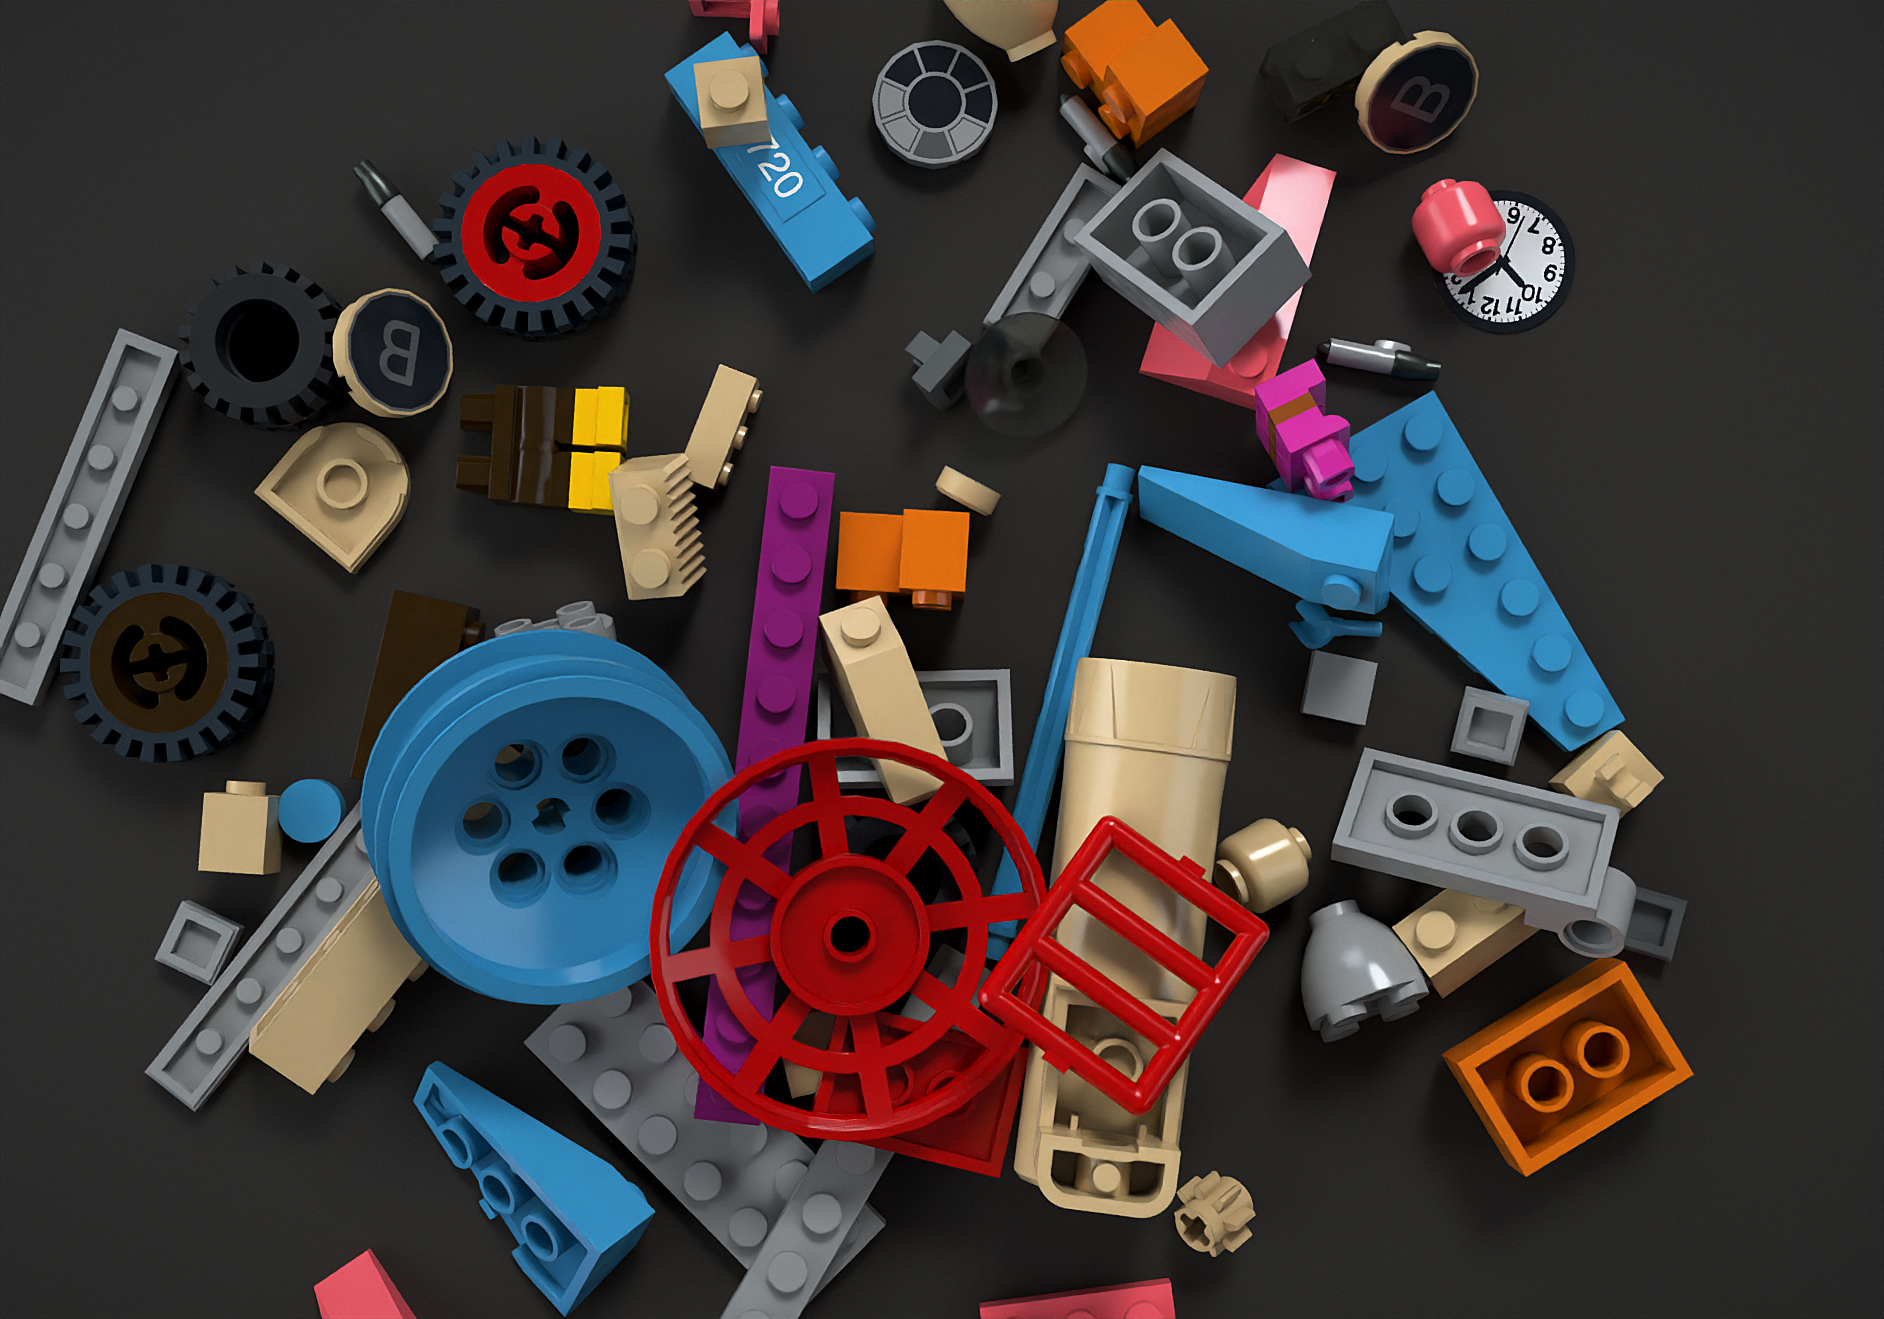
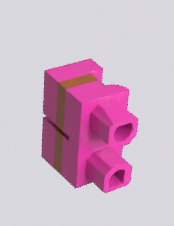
M1313 358L1255 386L1257 435L1290 494L1305 489L1311 498L1342 504L1352 499L1354 489L1349 482V478L1355 475V466L1349 457L1350 424L1346 419L1338 415L1325 416L1326 380L1315 359Z

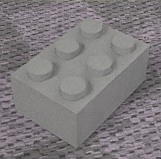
M1163 147L1073 237L1077 246L1105 284L1220 369L1313 276L1286 229Z

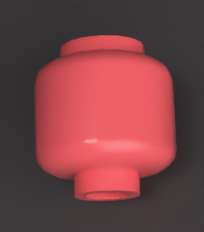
M1445 179L1433 184L1422 194V203L1416 208L1411 219V225L1419 245L1434 269L1441 273H1454L1457 277H1468L1483 271L1498 259L1501 254L1500 246L1506 237V224L1484 186L1474 181L1456 183L1454 179Z

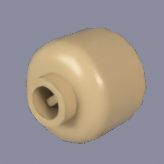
M1263 818L1227 837L1218 846L1217 862L1214 863L1213 875L1220 891L1244 906L1247 910L1261 914L1297 895L1307 886L1309 879L1307 863L1311 861L1312 853L1308 842L1296 828L1291 827L1287 829L1276 820Z

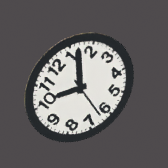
M1511 190L1489 191L1490 197L1506 224V237L1500 246L1501 254L1498 259L1483 271L1468 277H1457L1454 273H1441L1431 266L1432 276L1441 299L1462 321L1488 332H1519L1540 324L1549 318L1563 303L1574 278L1575 250L1565 224L1553 209L1544 202L1522 192Z

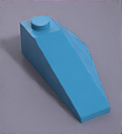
M1141 466L1138 473L1141 518L1309 602L1329 605L1339 610H1353L1373 615L1387 607L1390 595L1395 526L1394 513L1150 466Z

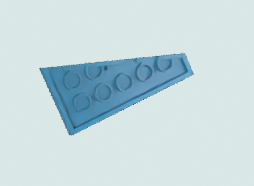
M1434 390L1350 437L1349 457L1355 466V475L1349 478V482L1354 489V496L1343 504L1395 514L1389 597L1431 634L1434 633L1459 655L1458 658L1475 673L1478 672L1503 695L1529 701V710L1526 718L1564 752H1571L1624 722V716ZM1281 477L1266 486L1269 490L1290 493ZM1305 489L1294 493L1295 495L1309 497Z

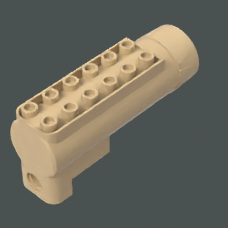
M1078 658L1064 734V741L1066 743L1063 782L1049 890L1097 822L1107 815L1119 818L1178 861L1183 855L1187 856L1206 870L1202 878L1212 884L1222 796L1228 763L1231 762L1236 677L1197 669L1104 658ZM1113 848L1090 881L1202 960L1208 915ZM1076 904L1072 905L1052 934L1054 940L1173 1025L1178 1022L1198 993L1194 988ZM1049 970L1048 983L1038 1013L1136 1082L1159 1048ZM1030 1041L1014 1161V1170L1019 1177L1039 1186L1044 1196L1050 1202L1062 1208L1135 1218H1148L1164 1211L1172 1202L1177 1188L1181 1156L1179 1142L1190 1053L1150 1112L1144 1116H1134L1070 1069L1063 1075L1041 1059L1045 1051Z

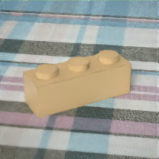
M722 364L718 367L684 453L690 458L685 466L692 471L687 478L694 485L717 493L720 485L726 487L734 468V465L729 463L734 448L741 450L748 433V428L744 427V423L749 412L755 414L763 395V391L758 390L760 384L757 378Z

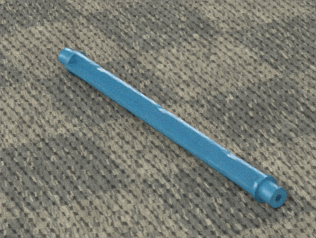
M1108 463L1103 485L1097 486L1095 495L1097 499L1084 544V553L1077 570L1044 693L1043 706L1036 723L1012 813L1013 819L1023 830L1035 855L1066 743L1064 741V734L1078 658L1089 657L1129 504H1132L1134 498L1130 491L1136 470L1119 464ZM1005 844L990 896L1023 892L1018 870ZM1018 920L988 924L986 958L1000 961L1009 947L1010 939L1016 938Z

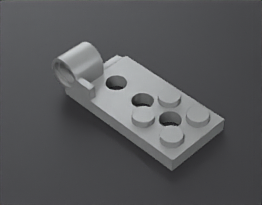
M1364 748L1332 843L1331 860L1526 908L1524 925L1556 932L1560 941L1567 948L1575 953L1592 958L1612 957L1623 950L1637 894L1636 885L1629 876L1608 866L1622 808L1375 749ZM1404 811H1414L1425 816L1428 821L1424 824L1413 826L1400 822L1395 816ZM1466 827H1480L1487 830L1493 837L1486 841H1472L1465 838L1459 831ZM1541 842L1552 846L1558 854L1548 858L1537 857L1529 853L1525 846L1530 843Z

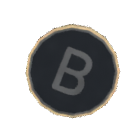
M1427 30L1413 34L1417 39L1409 41L1403 46L1397 41L1384 49L1366 69L1355 96V107L1359 111L1358 124L1367 138L1383 151L1406 155L1428 149L1447 137L1466 117L1477 95L1479 72L1473 55L1448 33Z
M386 288L360 297L340 314L333 334V362L338 376H345L347 384L353 390L348 393L359 406L377 416L403 418L432 408L446 392L453 371L452 344L444 322L428 302L410 291Z

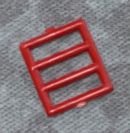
M1107 815L1097 822L978 991V1001L986 1010L1045 1051L1041 1059L1063 1075L1070 1069L1132 1115L1144 1116L1150 1112L1269 938L1270 930L1263 920L1203 879L1202 876L1206 870L1187 856L1183 855L1178 861L1119 818ZM1113 848L1237 935L1214 969L1090 881ZM1073 904L1079 906L1198 991L1175 1025L1050 937ZM1034 959L1159 1048L1136 1082L1132 1081L1011 993Z

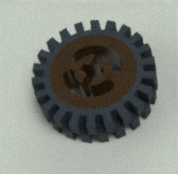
M165 563L163 566L145 564L137 566L138 571L136 572L123 570L111 576L114 582L112 585H98L89 593L95 600L90 607L78 606L72 618L81 622L77 631L66 630L62 643L73 646L71 659L60 658V672L72 674L73 684L63 686L67 700H78L81 708L73 712L81 725H92L95 731L90 736L100 744H112L115 746L114 753L124 757L140 758V761L151 763L201 760L213 756V751L217 749H227L238 742L234 736L239 732H249L257 722L251 717L255 709H265L270 696L262 694L265 682L274 683L275 669L267 668V656L275 655L273 641L264 640L262 631L269 627L262 615H256L251 610L255 603L247 594L236 592L233 589L235 584L227 579L211 575V572L182 565ZM182 621L189 624L200 636L206 650L207 664L182 663L168 668L167 674L145 672L133 675L132 663L153 665L166 662L170 659L171 654L191 656L204 652L203 648L195 640L183 637L180 634L179 625ZM135 681L141 687L158 694L159 703L157 706L150 703L140 693ZM203 681L200 689L194 694V688Z

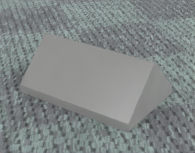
M1010 669L914 671L949 763L970 774L983 786H1014ZM818 673L817 740L860 737L830 674ZM860 756L835 758L840 789L884 788L870 758Z

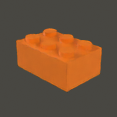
M1612 957L1595 960L1441 1054L1507 1164L1525 1177L1694 1075L1626 962Z

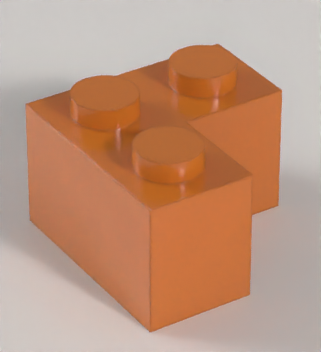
M1107 0L1064 32L1062 51L1065 55L1060 58L1061 63L1068 76L1080 89L1089 86L1102 103V106L1098 108V112L1107 128L1117 139L1120 140L1126 136L1135 149H1137L1196 106L1209 69L1171 18L1156 27L1137 0Z
M904 509L903 515L840 512L836 577L837 592L850 594L849 605L879 595L885 607H887L888 596L911 597L913 609L951 611L952 600L964 601L970 513Z

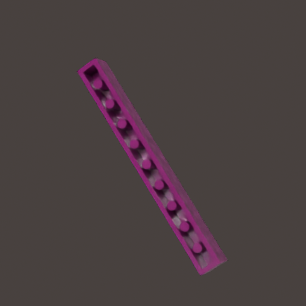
M771 466L734 775L745 767L779 750L806 742L819 616L835 491V473ZM803 764L786 768L754 784L739 796L740 820L738 840L745 844L756 831L774 817L798 806ZM795 830L785 834L761 855L789 875L791 872ZM746 878L740 886L733 906L730 941L769 933L771 914L777 899ZM774 960L735 968L737 978L747 998L760 1015L770 1022L774 1017L779 976ZM712 973L710 976L703 1042L715 1058L736 1075L757 1040L745 1030L731 1012L718 986L716 975ZM699 1075L694 1119L760 1126V1120L734 1107ZM767 1077L758 1090L764 1095Z

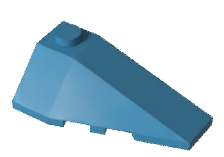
M437 1060L427 1067L413 1102L453 1164L462 1169L470 1167L484 1196L479 1201V1204L488 1218L492 1219L500 1214L520 1246L511 1251L522 1271L562 1315L566 1317L582 1303L637 1245L653 1218L655 1210L647 1203L643 1192L635 1184L626 1181L608 1162Z

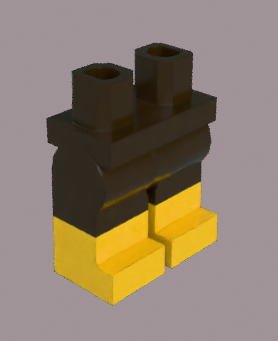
M496 384L495 393L463 395L460 408V429L468 433L492 434L491 457L458 456L456 488L463 492L488 497L497 506H518L615 516L608 473L612 472L611 470H614L615 467H619L623 462H626L622 454L616 452L627 453L630 408L628 392L625 387L576 389L545 386L516 387L515 385ZM563 449L594 451V453L565 452Z

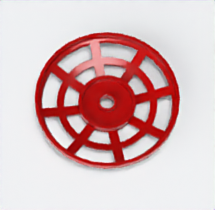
M866 737L818 739L779 750L745 767L716 789L687 821L666 857L654 893L649 928L651 977L662 1016L679 1050L701 1078L734 1107L769 1126L807 1138L845 1142L887 1138L924 1127L959 1109L987 1087L1018 1051L1025 1037L1006 1023H1003L1001 1026L971 1004L970 1000L977 989L985 966L988 924L1021 919L1029 920L1046 896L1047 889L1041 866L1023 830L1000 800L970 774L933 753L897 741ZM860 756L892 760L925 771L944 783L920 813L882 798L859 795L841 796L835 758ZM808 762L814 801L800 804L774 817L756 831L745 844L712 823L730 802L738 798L754 784L786 768ZM965 799L983 813L1003 839L1018 870L1023 892L983 897L980 883L968 859L955 842L941 830ZM858 815L879 818L900 825L907 830L884 861L868 855L849 853L844 816ZM817 821L822 859L807 865L792 877L761 856L768 847L785 834L809 822ZM697 845L729 867L721 879L713 903L709 930L710 946L671 955L669 930L673 899L685 863ZM928 846L938 853L950 869L960 889L962 900L924 905L919 893L906 878V875ZM746 878L777 899L771 914L769 933L730 941L733 906L740 886ZM844 917H858L868 927V937L865 944L853 952H843L835 948L831 942L833 926ZM967 927L964 961L957 981L951 989L923 969L929 952L930 932ZM1034 959L1023 975L1016 996L1037 1012L1048 983L1049 969ZM774 960L782 980L791 991L770 1022L760 1015L747 998L737 978L735 968ZM715 973L718 986L731 1012L745 1030L757 1040L736 1075L715 1058L696 1034L681 1004L675 982ZM907 991L936 1011L930 1019L912 1033L891 1044L881 1046L875 1012L894 1003ZM815 1008L833 1015L849 1016L855 1051L822 1050L800 1043L792 1037L810 1010ZM953 1024L986 1047L971 1066L944 1087L915 1102L895 1108L892 1107L885 1068L898 1065L925 1051L944 1036ZM779 1057L816 1071L839 1074L859 1073L866 1113L838 1115L810 1112L775 1101L758 1090Z

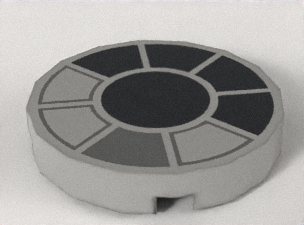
M941 40L914 43L892 56L878 75L872 98L876 127L888 149L908 164L932 170L947 168L949 165L957 164L962 160L966 161L976 155L991 136L998 111L995 82L982 60L962 45Z

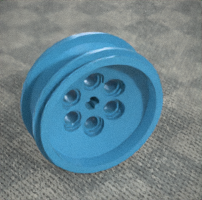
M539 629L516 632L489 639L449 658L421 679L393 710L373 746L364 774L361 792L363 840L369 862L378 880L382 896L394 923L415 952L437 972L471 991L499 1000L540 1005L569 1004L586 1001L614 993L651 974L650 920L654 893L666 857L687 821L716 789L734 776V772L723 745L704 716L691 704L680 687L659 666L644 655L614 640L581 631ZM583 737L589 739L587 747L575 757L562 756L563 750L569 742ZM511 744L524 745L521 755L515 761L505 764L495 762L498 753L504 747ZM615 788L622 789L621 795L613 804L605 807L596 806L598 799L606 791ZM739 797L730 802L712 822L737 840L740 820ZM550 798L552 804L548 808L539 811L536 805L540 801ZM481 802L492 803V808L483 818L477 820L464 819L465 813L474 804ZM585 845L591 846L588 854L583 859L576 862H565L568 853L574 848ZM697 845L685 863L673 899L669 930L671 955L677 954L703 926L712 912L721 879L729 867ZM519 852L526 853L525 859L517 867L507 870L499 868L501 862L507 856Z

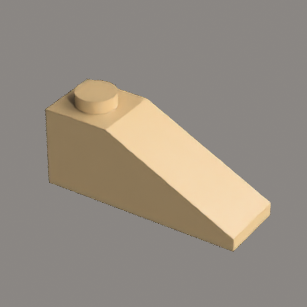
M878 595L819 616L822 658L859 736L897 741L933 753L949 762L904 643L880 596ZM870 758L890 801L909 807L930 799L944 783L925 771L892 760Z

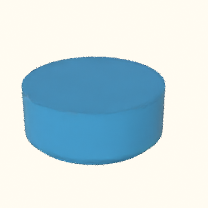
M305 779L297 781L283 792L279 800V823L287 835L300 842L314 843L329 839L346 818V803L342 793L336 786L325 780Z

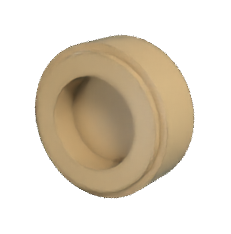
M946 465L935 484L937 490L985 516L992 514L1001 497L999 493Z

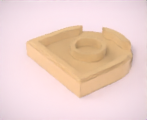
M339 422L313 428L300 437L254 493L346 570L356 574L402 519L410 499L411 479L404 456L388 437L365 424Z

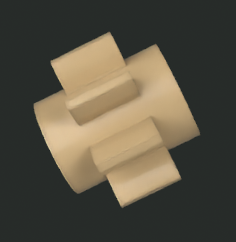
M1212 1171L1203 1179L1195 1176L1176 1192L1184 1203L1174 1212L1176 1227L1182 1239L1193 1249L1200 1252L1209 1251L1213 1257H1216L1225 1249L1233 1253L1252 1237L1250 1229L1245 1224L1255 1216L1253 1202L1247 1189L1236 1179L1227 1176L1220 1177L1217 1171Z

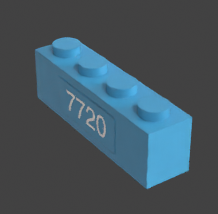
M728 31L664 74L672 94L703 138L693 64L759 56L748 42L739 48ZM760 58L762 72L765 78L769 75V72ZM765 85L772 141L711 149L809 289L815 294L875 252L874 239L870 233L877 229V225L858 197H854L847 202L834 182L841 177V174L824 148L819 145L811 151L798 130L803 128L805 123L789 98L782 94L775 99Z

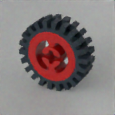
M535 135L521 136V145L511 146L507 139L495 142L493 144L497 152L486 157L479 150L469 157L475 166L467 173L458 168L450 178L456 185L451 194L442 191L437 204L444 211L442 218L434 217L432 231L439 238V244L433 245L435 259L443 268V271H440L446 285L454 292V296L478 320L485 325L492 326L498 333L508 337L516 334L524 341L538 342V336H548L551 341L566 339L564 332L575 329L580 334L591 328L587 321L597 314L603 320L612 311L608 305L615 296L622 299L628 289L624 280L627 273L634 274L637 261L633 256V248H638V234L633 227L635 219L631 208L617 182L614 181L606 167L599 160L597 162L592 160L589 153L577 145L572 150L566 147L562 139L549 136L547 144L539 143ZM537 201L535 204H524L526 202ZM509 214L521 230L533 236H539L544 231L556 247L569 253L570 242L567 233L562 227V222L565 217L574 215L578 220L579 239L572 258L561 270L549 277L534 279L538 274L544 275L558 270L563 263L552 249L540 243H533L529 248L517 232L503 226L502 238L510 252V258L506 263L498 264L495 256V237L498 228Z

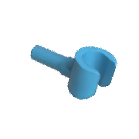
M1305 599L1296 604V609L1305 620L1301 622L1294 621L1288 624L1299 640L1310 649L1321 648L1333 639L1334 636L1380 637L1382 634V623L1379 621L1347 620L1340 617H1330L1321 604L1309 602Z

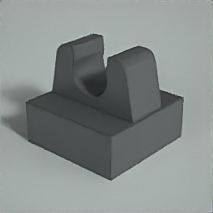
M921 330L904 349L906 353L914 358L912 362L919 368L912 376L913 381L925 398L944 414L947 413L986 368L973 345L955 330L941 344Z

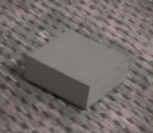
M1317 650L1312 651L1300 713L1365 726L1378 663Z
M1466 686L1450 751L1514 766L1529 710V701Z
M190 900L182 901L156 954L155 960L213 986L225 971L245 930V926Z

